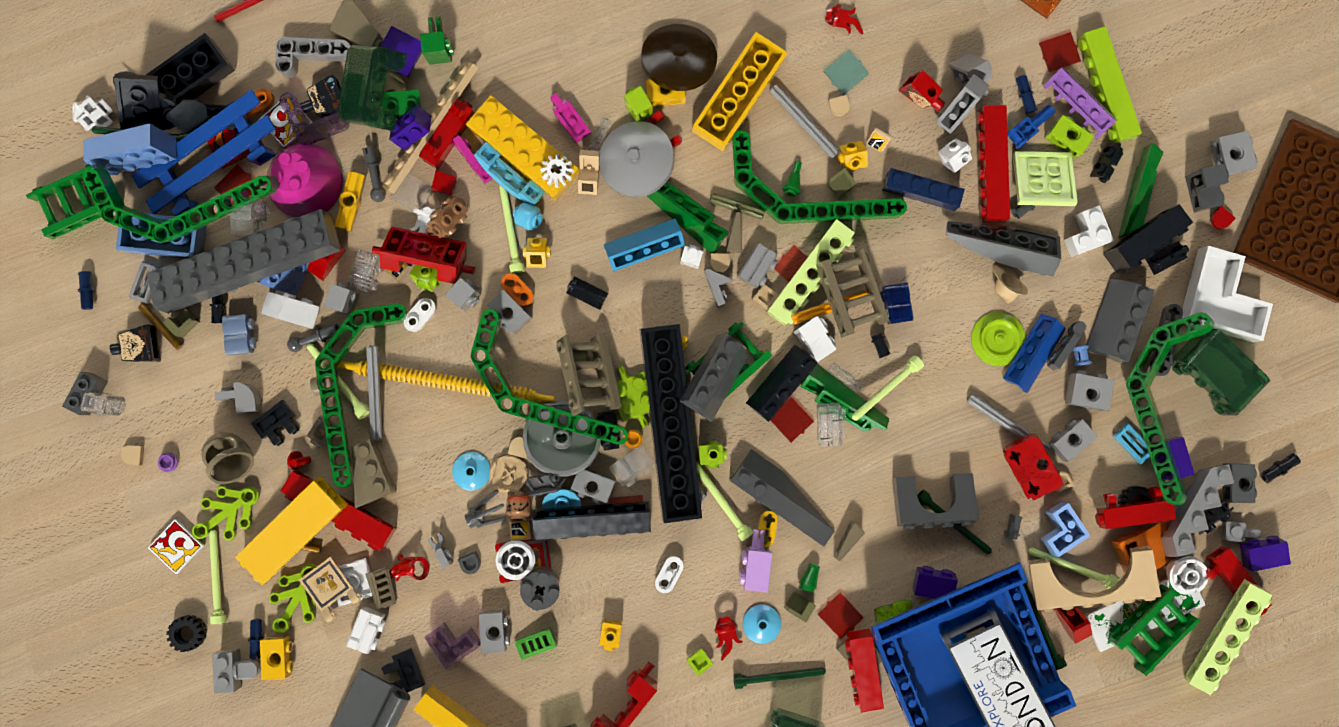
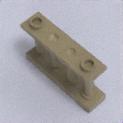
M864 248L854 252L855 258L834 265L828 259L816 265L841 338L855 333L854 328L856 326L877 320L879 325L889 321L888 309L884 307L869 264V256ZM858 265L861 276L841 283L837 282L835 272ZM865 284L868 294L848 301L843 300L842 290ZM871 301L874 309L873 313L853 320L849 317L847 312L849 308Z
M599 333L591 338L590 342L570 343L569 335H565L556 341V349L560 356L569 399L568 405L572 416L585 410L584 407L603 405L605 413L613 412L622 407L606 334ZM591 350L594 360L574 362L572 351ZM576 369H596L598 379L578 380ZM600 387L602 397L582 399L580 388Z

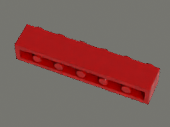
M1007 105L983 106L976 115V121L979 123L977 141L980 142L977 157L981 166L978 170V178L981 179L979 198H982L979 215L982 217V222H1006L1010 219Z
M298 470L292 471L280 492L285 494L284 497L293 501L314 479ZM341 496L348 505L332 520L335 523L334 526L339 530L351 532V536L359 541L363 539L374 550L378 551V549L386 548L397 528L362 507L355 508V503Z

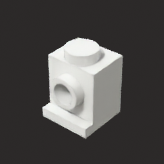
M694 245L685 246L680 264L698 269L704 251Z

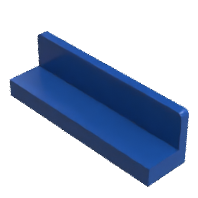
M1041 313L1003 377L1005 381L1018 386L1025 393L1029 392L1065 331V327L1058 319Z

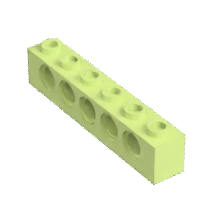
M836 219L766 313L784 326L787 323L792 324L791 315L796 313L799 307L803 309L809 301L807 296L810 292L814 294L820 287V284H818L820 276L816 267L820 263L819 255L824 254L831 264L833 262L837 264L843 256L840 252L844 247L848 249L854 241L852 236L855 232ZM830 240H837L839 247L833 248L830 245ZM812 269L816 272L817 276L815 279L808 277V270ZM796 285H803L805 293L799 294L796 291ZM785 300H792L794 308L787 309L784 305Z
M1246 579L1243 580L1184 676L1189 684L1209 695L1219 688L1222 676L1228 673L1230 663L1239 655L1243 642L1249 639L1253 626L1259 623L1264 608L1270 605L1272 595L1268 591ZM1248 602H1254L1251 608H1246ZM1243 618V622L1236 625L1237 619ZM1233 634L1232 640L1225 641L1228 635ZM1223 651V655L1221 657H1215L1217 652ZM1208 668H1213L1211 673L1205 674Z

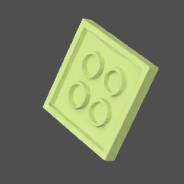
M1014 152L1013 164L1018 205L1076 206L1078 200L1071 152Z

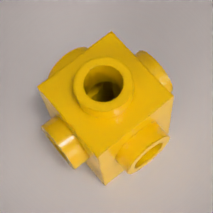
M862 141L849 142L840 146L838 162L847 171L868 167V153Z
M535 237L527 239V246H523V257H526L527 267L546 268L547 258H551V246H547V238Z

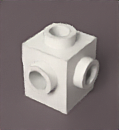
M957 138L938 152L943 165L954 173L972 160L970 146Z

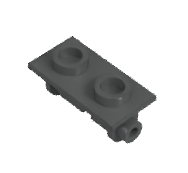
M552 473L543 474L541 477L539 475L528 477L525 482L526 486L531 489L528 496L556 493L561 489V485L566 478H559V475Z

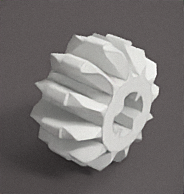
M559 154L555 155V159H552L551 155L548 156L550 162L543 161L542 163L545 167L540 169L541 173H545L542 179L548 180L547 184L549 186L553 182H555L556 188L559 187V182L566 186L565 179L568 181L572 180V177L568 174L574 173V170L570 168L572 162H566V156H563L560 160ZM557 167L561 173L557 174L554 168Z

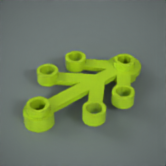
M227 486L218 487L216 490L218 497L224 498L229 496L239 498L233 503L214 501L210 497L203 498L200 502L203 509L213 508L223 511L206 523L194 525L192 528L193 536L197 539L206 538L209 535L210 529L227 518L223 538L227 541L235 539L237 533L234 528L237 510L242 506L243 512L242 518L238 522L239 527L242 529L250 528L252 525L250 518L251 508L259 500V492L255 487H244L241 491L229 489ZM222 488L226 491L225 495L220 493ZM249 492L253 495L252 499L247 497ZM206 500L210 502V505L208 507L205 506ZM244 519H246V520L248 521V525H247V526H244V525H243V520H244ZM201 527L205 528L204 534L200 532ZM228 531L232 532L231 538L227 536Z
M313 563L307 564L300 573L290 576L283 575L279 578L278 583L281 587H287L292 582L299 581V579L309 573V570H313L317 565ZM284 577L288 579L287 584H284L282 581ZM302 584L297 588L284 592H273L269 595V601L272 604H277L284 599L293 597L283 616L273 622L272 627L276 633H284L290 628L289 620L299 602L303 611V621L310 623L315 620L316 614L311 610L306 590ZM273 595L278 596V601L273 600ZM307 613H310L312 615L311 620L307 619ZM281 621L285 622V628L280 626Z

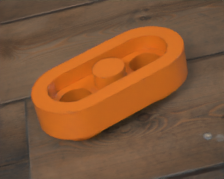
M267 89L255 91L259 101L263 95H265V99L246 113L248 118H252L273 106L275 99L270 91Z
M508 273L502 277V288L518 305L526 307L532 304L534 300L533 292L516 274ZM510 280L515 282L513 287L508 286ZM523 294L528 295V298L525 301L521 299V296Z

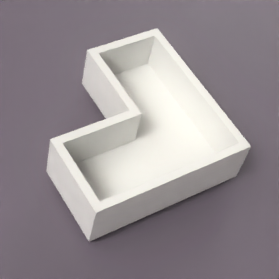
M1211 246L1198 249L1182 308V318L1203 312L1214 321L1212 331L1248 342L1264 341L1273 304L1236 293L1246 256Z

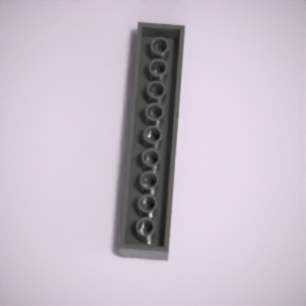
M319 209L148 272L147 277L154 309L168 314L340 252L332 215L323 209Z

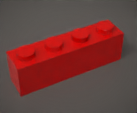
M869 628L846 632L847 640H844L846 652H850V658H847L849 670H853V676H850L852 688L856 689V694H853L855 706L859 705L861 713L884 709L872 633Z

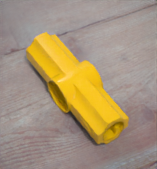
M348 172L344 191L339 198L340 207L335 228L352 232L357 210L361 206L360 198L366 179L365 175ZM353 197V204L347 206V200Z

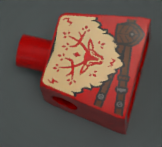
M924 70L911 75L899 90V92L922 109L932 106L936 111H940L945 105V102L939 97L943 89Z

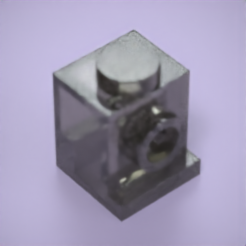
M319 416L306 435L311 439L310 442L319 448L327 446L326 435L323 437L321 434L322 430L325 429L322 416ZM330 420V425H331V426H336V425H337V424H335L334 422H332V421Z

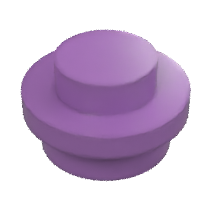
M164 453L158 459V466L164 472H171L178 466V459L173 453Z

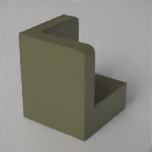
M846 168L831 177L826 184L835 196L839 198L853 188L856 182Z
M184 309L175 318L167 317L162 323L175 336L183 338L200 321L188 309Z
M793 592L784 608L789 613L807 622L816 605L797 592Z

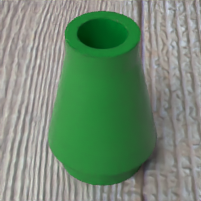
M809 563L798 582L799 589L809 593H813L814 589H817L820 566Z

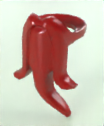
M837 3L835 7L826 11L825 21L832 27L844 28L850 34L851 28L847 24H851L856 27L860 34H864L858 20L848 16L855 13L856 7L848 11L841 9V4Z
M400 554L397 558L401 562L395 564L389 572L390 578L394 577L395 581H398L401 576H410L415 580H423L428 576L429 564L423 557L404 558ZM416 561L421 562L424 569L421 576L414 574V564Z
M729 616L719 617L714 629L719 638V644L716 648H720L723 645V641L726 644V650L721 656V661L731 652L733 648L732 639L736 643L743 642L737 638L736 629L738 625Z

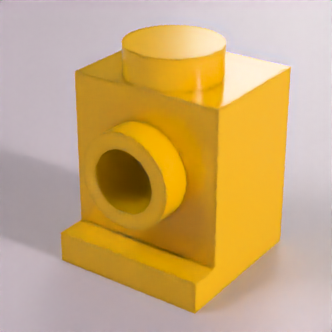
M603 620L599 645H602L604 650L614 651L615 648H619L623 622ZM608 634H613V635H614V639H613V640L607 639V635H608Z

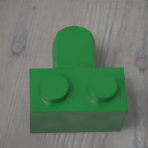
M428 17L429 33L420 34L422 54L429 65L452 62L451 56L454 55L453 44H450V39L443 32L441 17H436L437 32L433 17Z

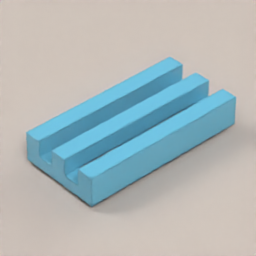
M1126 423L1113 437L1139 464H1142L1150 457L1149 452L1145 453L1126 431L1128 430L1148 451L1145 440L1129 423ZM1121 436H1123L1139 452L1142 458L1128 445V443Z

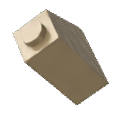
M344 0L329 30L334 36L375 55L383 42V38L352 0Z

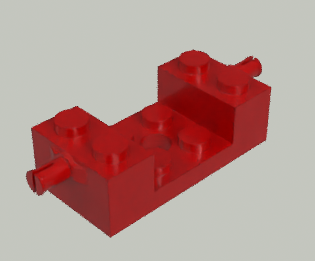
M391 226L382 247L374 245L372 247V254L380 256L381 269L399 272L404 262L437 269V280L452 284L457 282L462 273L472 275L475 273V267L464 265L467 242L445 237L439 238L435 235Z
M648 661L643 669L639 668L637 672L633 670L628 676L626 692L632 697L626 704V710L624 712L620 711L614 719L615 723L602 714L600 718L597 716L590 726L629 727L657 692L658 682L648 675L655 666Z

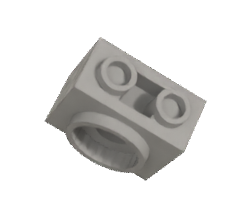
M1249 131L1219 137L1210 142L1215 166L1225 164L1229 176L1258 168V159L1254 154L1253 140L1249 135Z
M1078 370L1077 373L1070 374L1065 404L1099 411H1109L1115 380H1110L1107 375L1096 374V377L1089 376V372ZM1088 389L1092 392L1090 399L1086 396Z

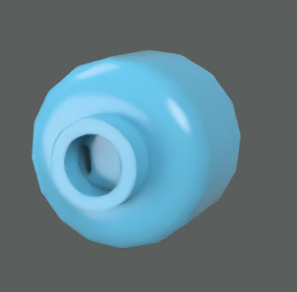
M528 203L520 204L513 211L515 224L527 230L538 228L543 219L540 209Z

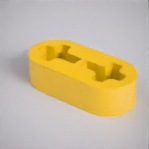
M771 510L764 511L759 520V532L760 530H768V536L771 537L770 540L763 544V547L771 546L775 539L778 517ZM768 514H771L774 521L770 522L768 528L766 527L767 521L764 520V517H768Z

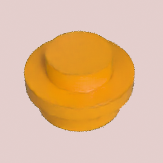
M635 429L629 430V439L625 442V445L632 449L639 447L643 441L642 434Z

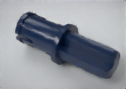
M1027 76L1017 77L1016 83L1020 93L1019 98L1022 99L1025 113L1029 114L1037 111L1038 109L1033 98L1034 91H1031Z
M90 271L78 272L79 289L77 290L80 293L82 310L93 309L92 292H94V288H92V272Z
M252 619L250 621V637L248 638L250 642V659H256V656H258V659L261 658L260 640L264 639L262 637V619Z

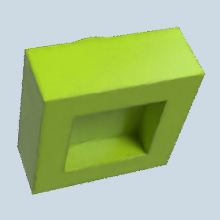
M702 647L686 659L697 676L713 665V662Z

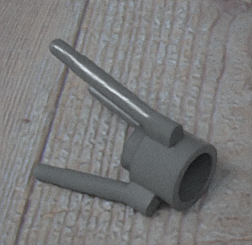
M495 490L476 506L470 508V512L465 514V520L470 528L475 526L480 528L484 525L506 520V517L483 521L485 520L484 516L504 507V504L484 512L478 510L498 494V490Z

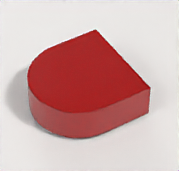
M1220 206L1211 215L1210 222L1214 228L1224 229L1236 218L1223 206Z

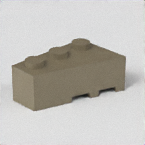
M368 439L352 446L355 508L362 507L395 493L396 489L376 440Z

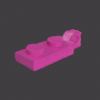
M557 93L550 97V100L555 105L552 108L555 116L576 144L591 134L590 129L569 101L566 99L562 101Z
M459 135L456 136L453 140L455 147L476 175L480 177L484 184L491 181L493 178L477 161L470 150L472 147L465 138L462 140Z

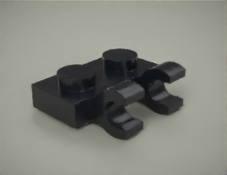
M285 400L278 402L251 423L262 439L268 437L274 446H280L285 442L276 432L281 426L284 425L287 432L293 435L300 430L291 420L295 414Z
M412 648L393 655L392 659L394 662L381 667L384 675L397 670L401 680L391 684L400 689L405 688L407 693L426 684Z

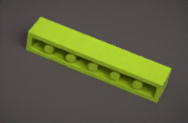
M1106 26L1083 33L1078 38V47L1083 53L1084 65L1089 71L1090 83L1095 88L1096 99L1117 119L1108 129L1109 139L1113 143H1120L1136 138L1142 134Z

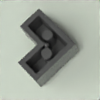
M1225 164L1202 168L1185 176L1194 213L1225 205L1224 193L1220 186L1229 183V172L1225 168Z

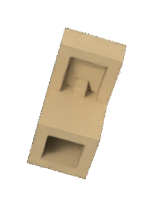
M580 150L578 194L597 195L600 173L599 151Z

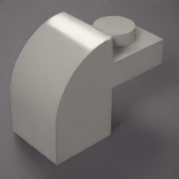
M233 382L234 388H221L222 392H215V400L235 399L236 413L262 411L260 394L250 384Z

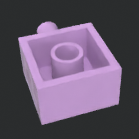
M753 529L752 546H746V551H742L741 562L744 568L740 570L739 582L744 590L768 593L772 552L769 549L763 548L765 530H760L759 532L758 529Z

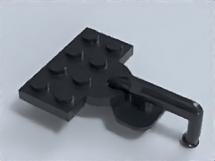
M114 75L119 122L122 129L152 124L161 130L177 127L184 133L190 134L207 122L208 116H215L227 107V105L204 104L199 100H182L178 103L173 97L159 93L158 76ZM234 123L227 127L229 130L236 128Z

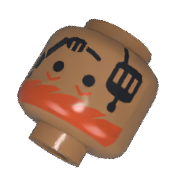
M514 492L512 496L507 498L506 514L511 517V520H526V517L530 516L531 498L525 496V492Z

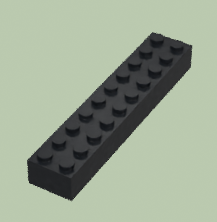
M680 324L641 328L639 332L663 523L701 519L702 510L690 408L680 402L687 389Z

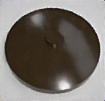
M671 24L656 29L646 38L642 46L641 63L646 75L657 85L673 91H688L704 85L712 77L717 64V50L713 41L703 31L689 25Z

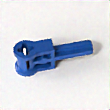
M1045 106L1031 119L1027 116L1008 132V137L1016 145V149L1020 148L1040 131L1038 127L1055 114L1053 106Z

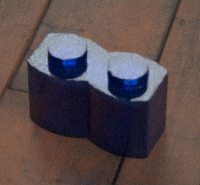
M908 283L882 287L880 295L889 312L888 325L913 321Z

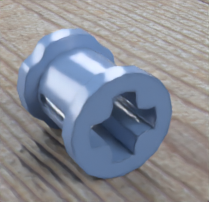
M1089 345L1074 347L1072 350L1075 357L1074 367L1092 364L1088 355Z

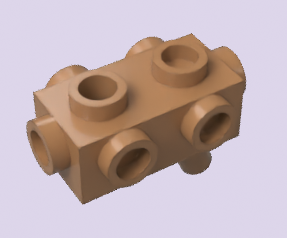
M454 196L444 199L441 202L442 207L436 209L430 215L431 219L427 223L429 228L426 229V233L430 235L435 234L439 238L445 235H452L457 230L455 225L457 223L461 224L467 218L465 213L468 209L466 208V202L462 198Z

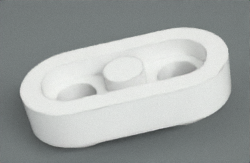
M429 298L420 299L407 314L404 320L405 328L411 332L420 331L435 314L437 309L435 302ZM424 304H428L429 306L428 310L426 311L423 310ZM411 319H416L415 325L410 324Z
M670 556L664 562L655 580V586L659 592L669 593L674 588L684 567L681 558ZM676 562L678 566L672 569L670 564ZM663 579H666L669 583L668 585L663 586L661 584V581Z

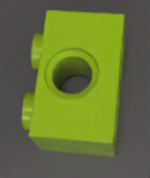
M641 86L637 88L632 87L626 91L624 95L625 107L634 122L644 121L653 115L652 104Z
M1062 115L1055 121L1044 138L1064 152H1071L1072 157L1076 159L1084 153L1094 136L1090 134L1091 132L1087 128L1077 125L1071 117ZM1067 132L1072 133L1073 139L1067 136Z

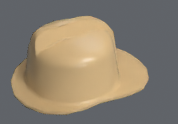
M999 262L993 263L992 269L998 278L995 284V291L1007 303H1011L1019 295H1026L1028 293L1027 287L1019 280L1009 266Z

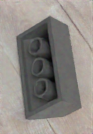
M1110 279L1086 344L1089 345L1088 351L1119 363L1129 362L1155 290L1138 283Z
M727 333L717 335L680 402L712 422L748 358L743 345Z

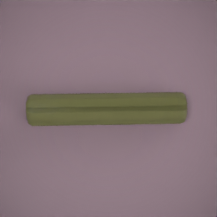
M713 193L710 199L712 204L760 220L763 219L765 210L717 193Z

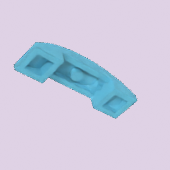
M485 142L474 155L480 165L505 190L521 201L534 206L545 192L532 180L529 182L524 180L499 158L501 154L488 142Z

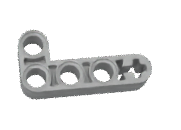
M282 37L276 44L275 67L284 77L293 78L298 72L299 60L351 62L356 54L353 47L346 40ZM291 45V49L285 52V48ZM310 46V50L304 53V48ZM329 47L327 53H322L324 48ZM290 64L287 70H283L285 65Z

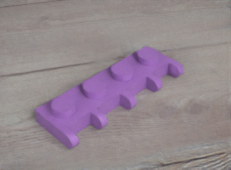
M1061 67L1043 86L1047 89L1051 85L1059 93L1055 98L1057 101L1064 97L1073 106L1069 110L1070 114L1077 110L1086 119L1082 124L1083 127L1090 123L1098 131L1094 136L1096 140L1117 121L1064 67Z

